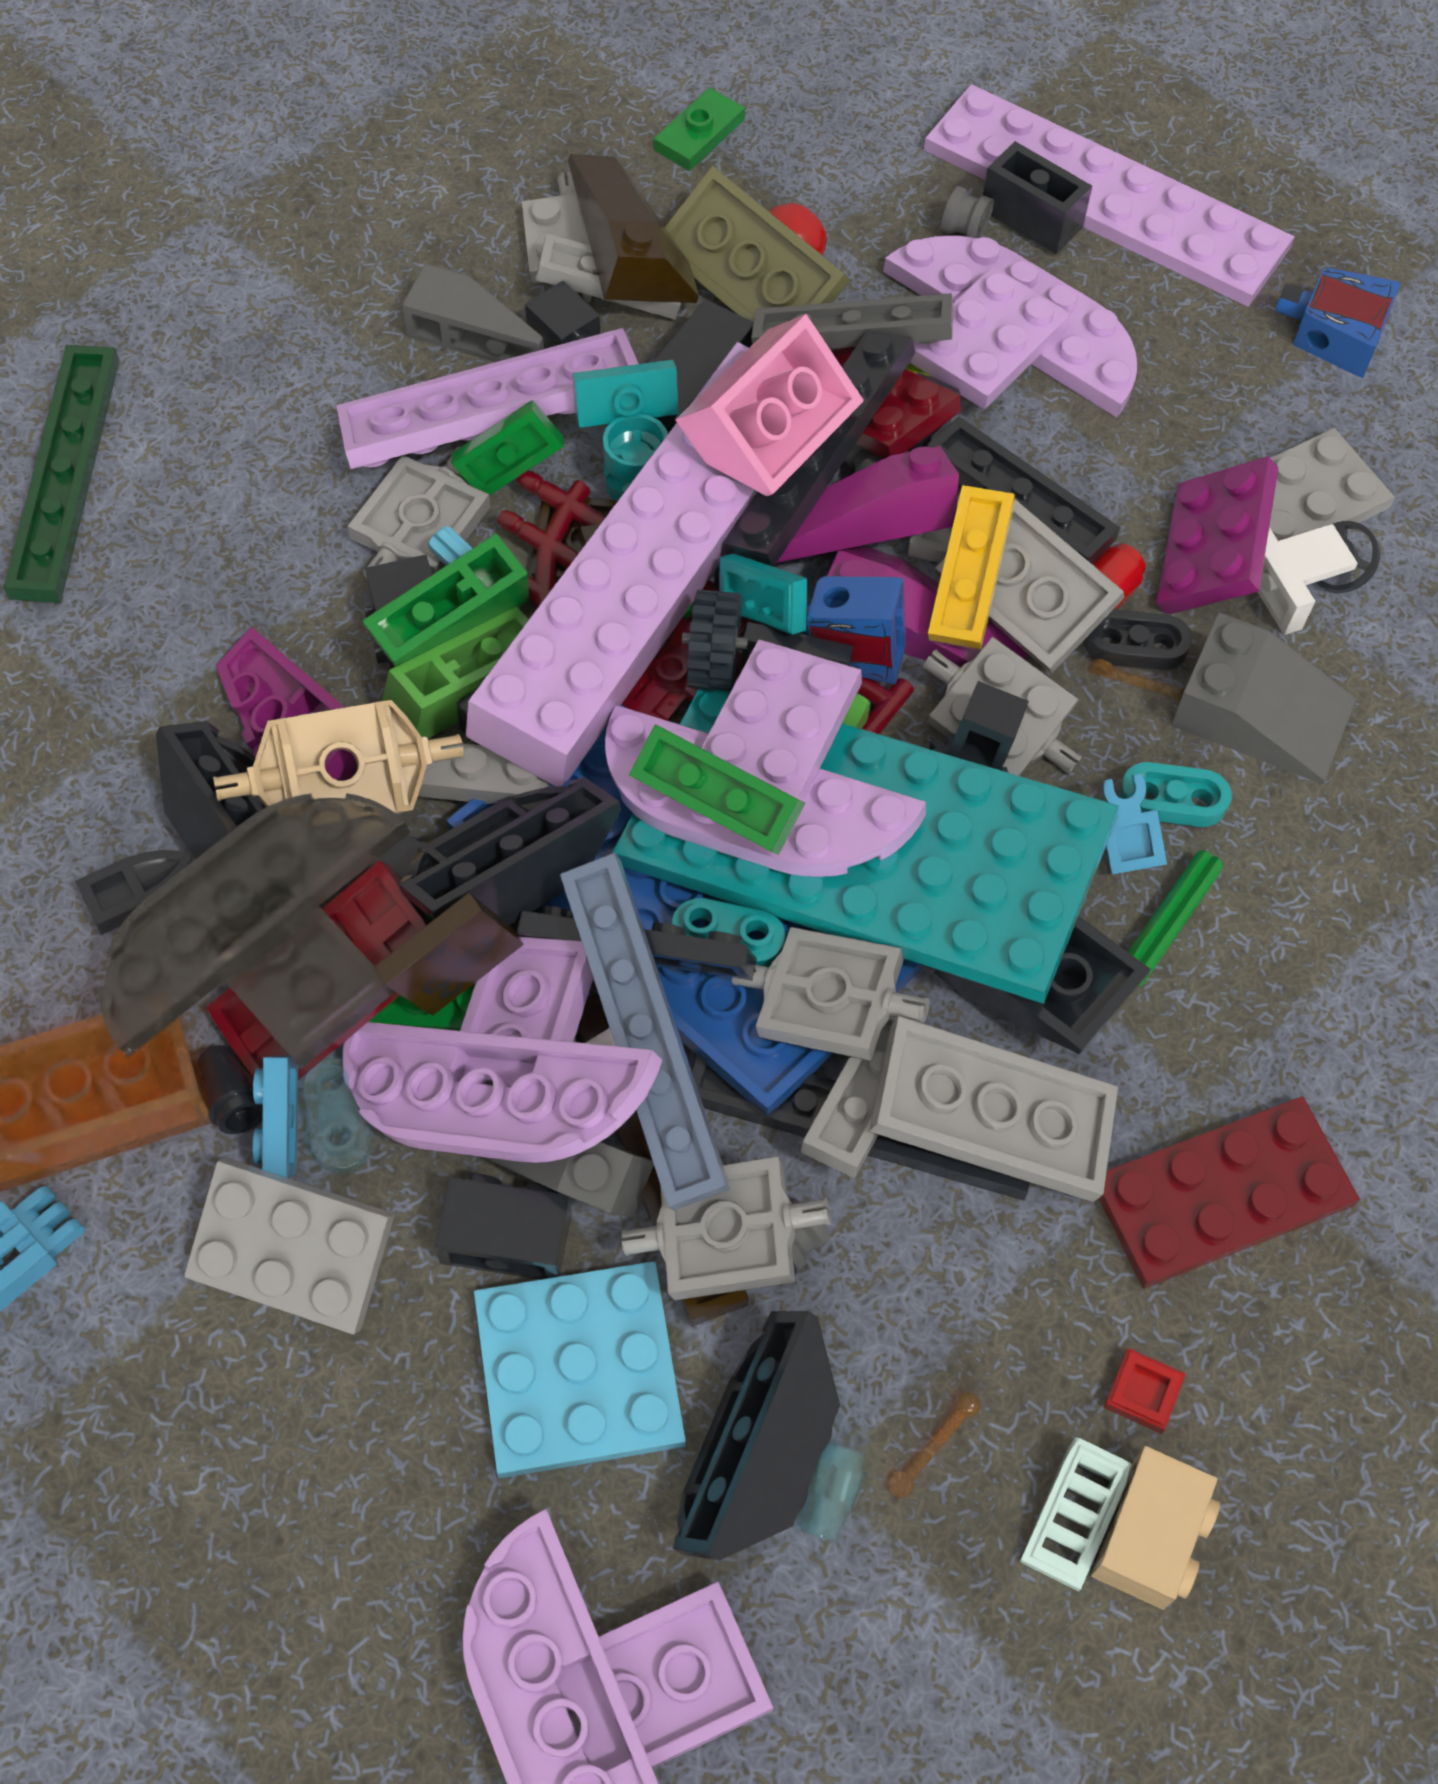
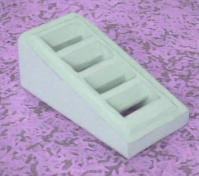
M1075 1437L1066 1450L1020 1562L1079 1592L1122 1496L1133 1465L1108 1451ZM1077 1465L1109 1480L1107 1488L1075 1473ZM1066 1490L1074 1491L1100 1504L1097 1513L1064 1498ZM1056 1513L1090 1529L1087 1537L1084 1538L1054 1523L1053 1519ZM1048 1537L1080 1553L1076 1564L1043 1548L1042 1544L1045 1538Z

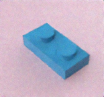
M273 1055L264 1057L263 1068H256L254 1074L253 1095L255 1104H263V1128H256L254 1132L253 1160L255 1164H262V1170L290 1178L297 1174L298 1055Z

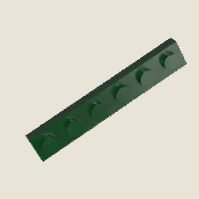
M66 345L3 587L9 600L61 603L120 362L116 349L113 347Z

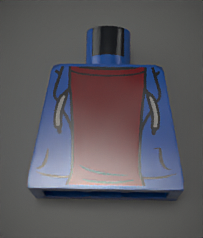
M1326 268L1322 270L1313 292L1285 284L1275 312L1301 320L1293 343L1294 346L1363 378L1401 283L1394 280Z
M824 576L817 581L812 602L807 604L806 631L800 632V634L852 645L853 652L850 667L860 669L861 675L864 678L896 684L907 643L903 578Z

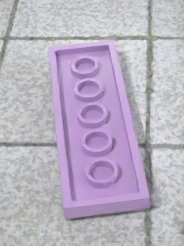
M620 328L336 405L344 449L350 468L353 469L361 466L377 467L385 464L390 458L409 453H429L439 445L460 439L471 441L531 400L536 403L546 416L556 413H575L572 373L636 365L639 363L624 329Z

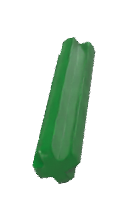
M1200 850L1195 854L1128 950V953L1151 969L1139 986L1144 985L1219 876L1223 868V863L1219 857L1213 856L1206 850Z

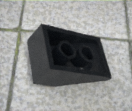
M1078 916L1044 1004L935 969L934 974L979 1008L1080 1054L1147 977L1151 969Z

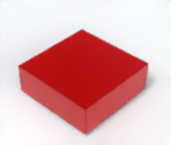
M1127 1348L1103 1408L1162 1434L1166 1429L1186 1374Z

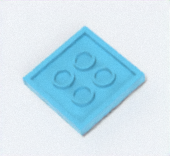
M656 1261L474 1291L496 1469L499 1479L686 1446Z

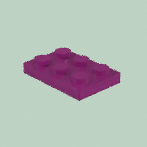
M1269 456L1178 483L1156 603L1164 613L1174 614L1260 591L1278 475V467Z

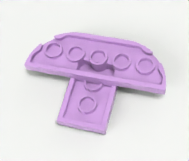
M936 236L912 240L885 258L883 272L919 295L952 293L954 309L952 339L939 340L931 344L913 342L916 353L910 363L941 382L958 388L960 395L985 410L1031 364L1116 418L1123 411L1136 379L1137 357L1130 336L1112 311L1107 310L1096 301L1037 265L987 237Z
M760 639L755 645L709 734L615 705L608 722L605 752L609 772L620 792L622 801L639 819L658 831L777 871L811 877L847 874V867L866 862L877 856L880 860H883L893 854L912 837L926 815L925 801L820 769L862 684L861 670ZM655 724L806 803L779 855L766 850L629 776Z
M519 937L524 945L476 982L460 1031L367 1022L344 1042L343 1075L345 1084L352 1089L356 1103L360 1108L359 1113L363 1118L384 1135L398 1143L425 1150L539 1163L564 1159L581 1153L615 1132L646 1099L663 1060L653 1050L574 1042L593 981L592 971L582 941Z
M546 1509L517 1526L501 1541L485 1562V1568L476 1583L470 1603L466 1609L463 1629V1654L472 1693L507 1784H658L653 1768L773 1711V1705L719 1582L598 1637Z

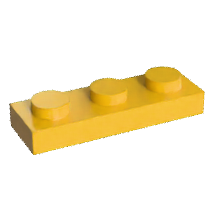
M962 485L928 630L930 641L982 649L1015 504V495L1013 493Z

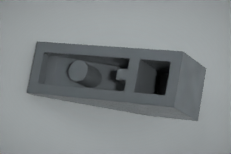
M425 263L402 304L406 333L409 338L493 362L544 349L543 337L471 276L451 269H443Z
M604 1140L581 1153L550 1162H518L484 1157L576 1200L610 1214L631 1218L634 1217L654 1166L653 1160Z

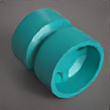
M640 413L634 416L622 415L614 419L605 428L602 438L604 483L606 492L612 500H619L668 435L663 424L650 415Z

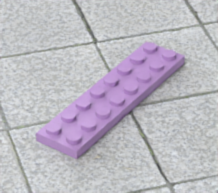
M972 84L925 138L924 151L986 180L987 168L1014 141L1020 143L1093 186L1084 228L1248 307L1288 253L1295 237Z

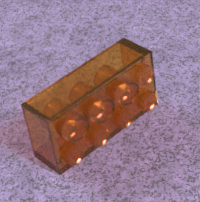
M172 992L0 1046V1192L211 1124L208 1117L209 1110L200 1069L187 1022Z

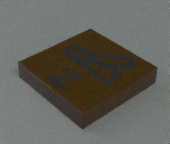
M468 893L377 964L374 969L387 987L433 1016L523 946L524 943L509 924L471 893Z

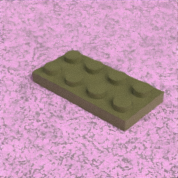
M713 165L665 226L688 259L693 277L736 314L754 322L755 310L759 308L833 303L851 281L841 270Z

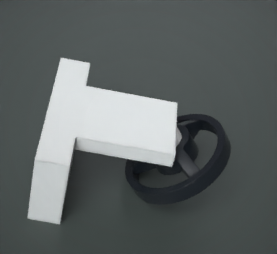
M1354 521L1336 522L1280 541L1277 540L1269 527L1258 594L1283 635L1302 630L1312 610L1315 600L1306 585L1316 582L1327 591L1346 593L1366 584L1375 574L1380 562L1381 551L1378 540L1366 526ZM1348 529L1361 531L1369 537L1373 551L1370 563L1358 557L1357 548L1347 539ZM1356 567L1365 571L1356 580L1343 585H1332L1322 581L1355 570Z

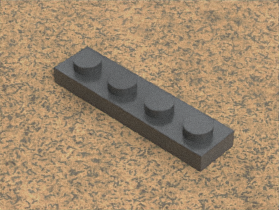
M952 293L759 308L755 310L752 343L754 344L768 329L804 314H807L831 351L845 347H856L867 330L912 337L913 342L931 344L939 340H951L953 336L954 312Z

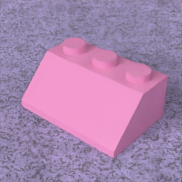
M804 314L768 329L675 421L706 464L761 494L769 496L776 492L864 400L807 314Z

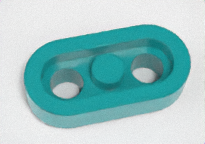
M1152 762L1138 763L1129 768L1124 775L1119 789V798H1128L1134 789L1131 775L1141 774L1146 783V791L1150 792L1155 798L1154 800L1144 798L1140 803L1141 812L1157 810L1159 822L1196 827H1209L1220 822L1225 816L1232 799V792L1228 782L1214 771ZM1201 798L1205 800L1209 806H1196L1193 803L1192 799Z
M695 898L681 904L672 918V925L687 930L686 936L707 939L709 931H720L741 937L743 939L742 944H745L757 958L756 965L770 967L772 962L782 952L785 944V930L780 920L773 914L762 910L706 898ZM696 919H705L710 922V925L704 928H697L691 922ZM751 931H761L766 937L761 940H753L747 934Z

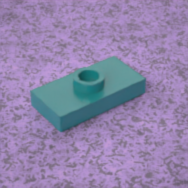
M673 360L572 373L575 414L579 428L610 424L614 419L622 415L634 416L640 413L652 417H662L679 414L677 370Z
M737 554L720 557V592L741 593L742 617L792 635L806 631L807 578Z

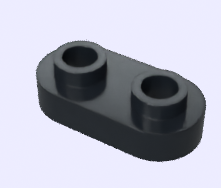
M1113 609L1085 638L1084 646L1094 659L1102 663L1169 670L1178 667L1186 659L1192 643V634L1189 627L1182 620L1171 615ZM1103 638H1112L1118 644L1108 643ZM1154 644H1165L1169 649H1158Z

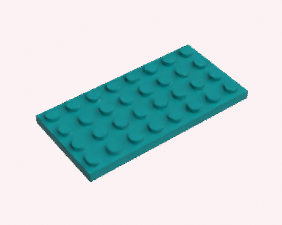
M698 689L680 725L709 734L731 691ZM841 724L820 769L926 802V815L919 828L902 847L885 859L880 860L877 856L866 862L847 867L848 873L825 877L793 875L673 837L649 826L634 813L613 850V853L620 858L622 866L738 905L766 911L775 917L824 933L898 947L902 949L904 959L1044 1004L1117 820L1119 806Z

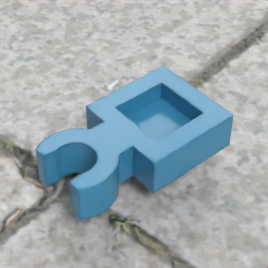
M1141 774L1131 775L1134 789L1132 794L1125 799L1119 798L1115 794L1112 779L1103 780L1102 795L1105 801L1119 806L1117 820L1105 848L1110 874L1167 865L1158 811L1141 812L1140 803L1146 794V783Z

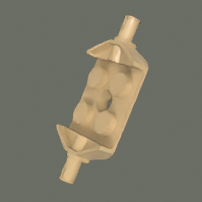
M392 700L267 721L253 767L247 768V772L213 777L215 788L238 785L236 787L216 790L218 801L252 794V797L258 796L288 834H294L297 831L401 812H411L414 809L426 767L436 761L458 757L463 758L464 751L463 746L441 750V748L460 745L462 743L460 734L428 740L427 736L421 737ZM334 750H346L355 757L357 772L351 779L338 781L326 772L325 759Z

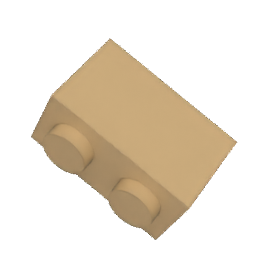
M1144 1446L1133 1460V1469L1113 1514L1091 1577L1164 1610L1176 1600L1177 1596L1186 1599L1192 1589L1200 1563L1190 1557L1198 1535L1207 1538L1216 1521L1220 1502L1211 1497L1218 1478Z

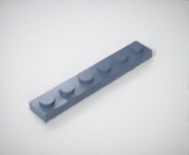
M612 853L560 874L615 1046L653 1050L663 1060L646 1099L636 1110L668 1208L674 1211L731 1190L620 858L615 853Z

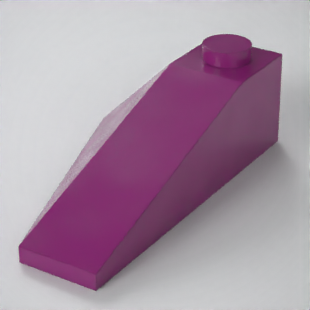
M941 446L932 448L918 447L911 452L891 455L826 487L777 563L952 528L957 510L959 473Z
M250 627L216 664L231 707L238 712L244 730L241 733L244 741L253 750L255 758L267 721L345 708L253 627ZM334 750L325 759V770L333 779L346 781L356 774L357 761L346 750Z

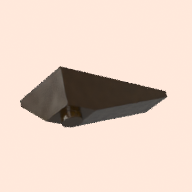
M570 154L568 163L604 300L697 303L699 294L688 259L616 157Z

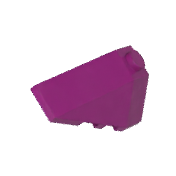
M864 545L838 551L827 576L903 578L907 642L904 654L926 661L932 652L937 649L939 653L961 668L964 664L975 659L989 640L994 637L1026 661L1028 654L989 620L982 649L930 641L928 630L939 583L902 558Z

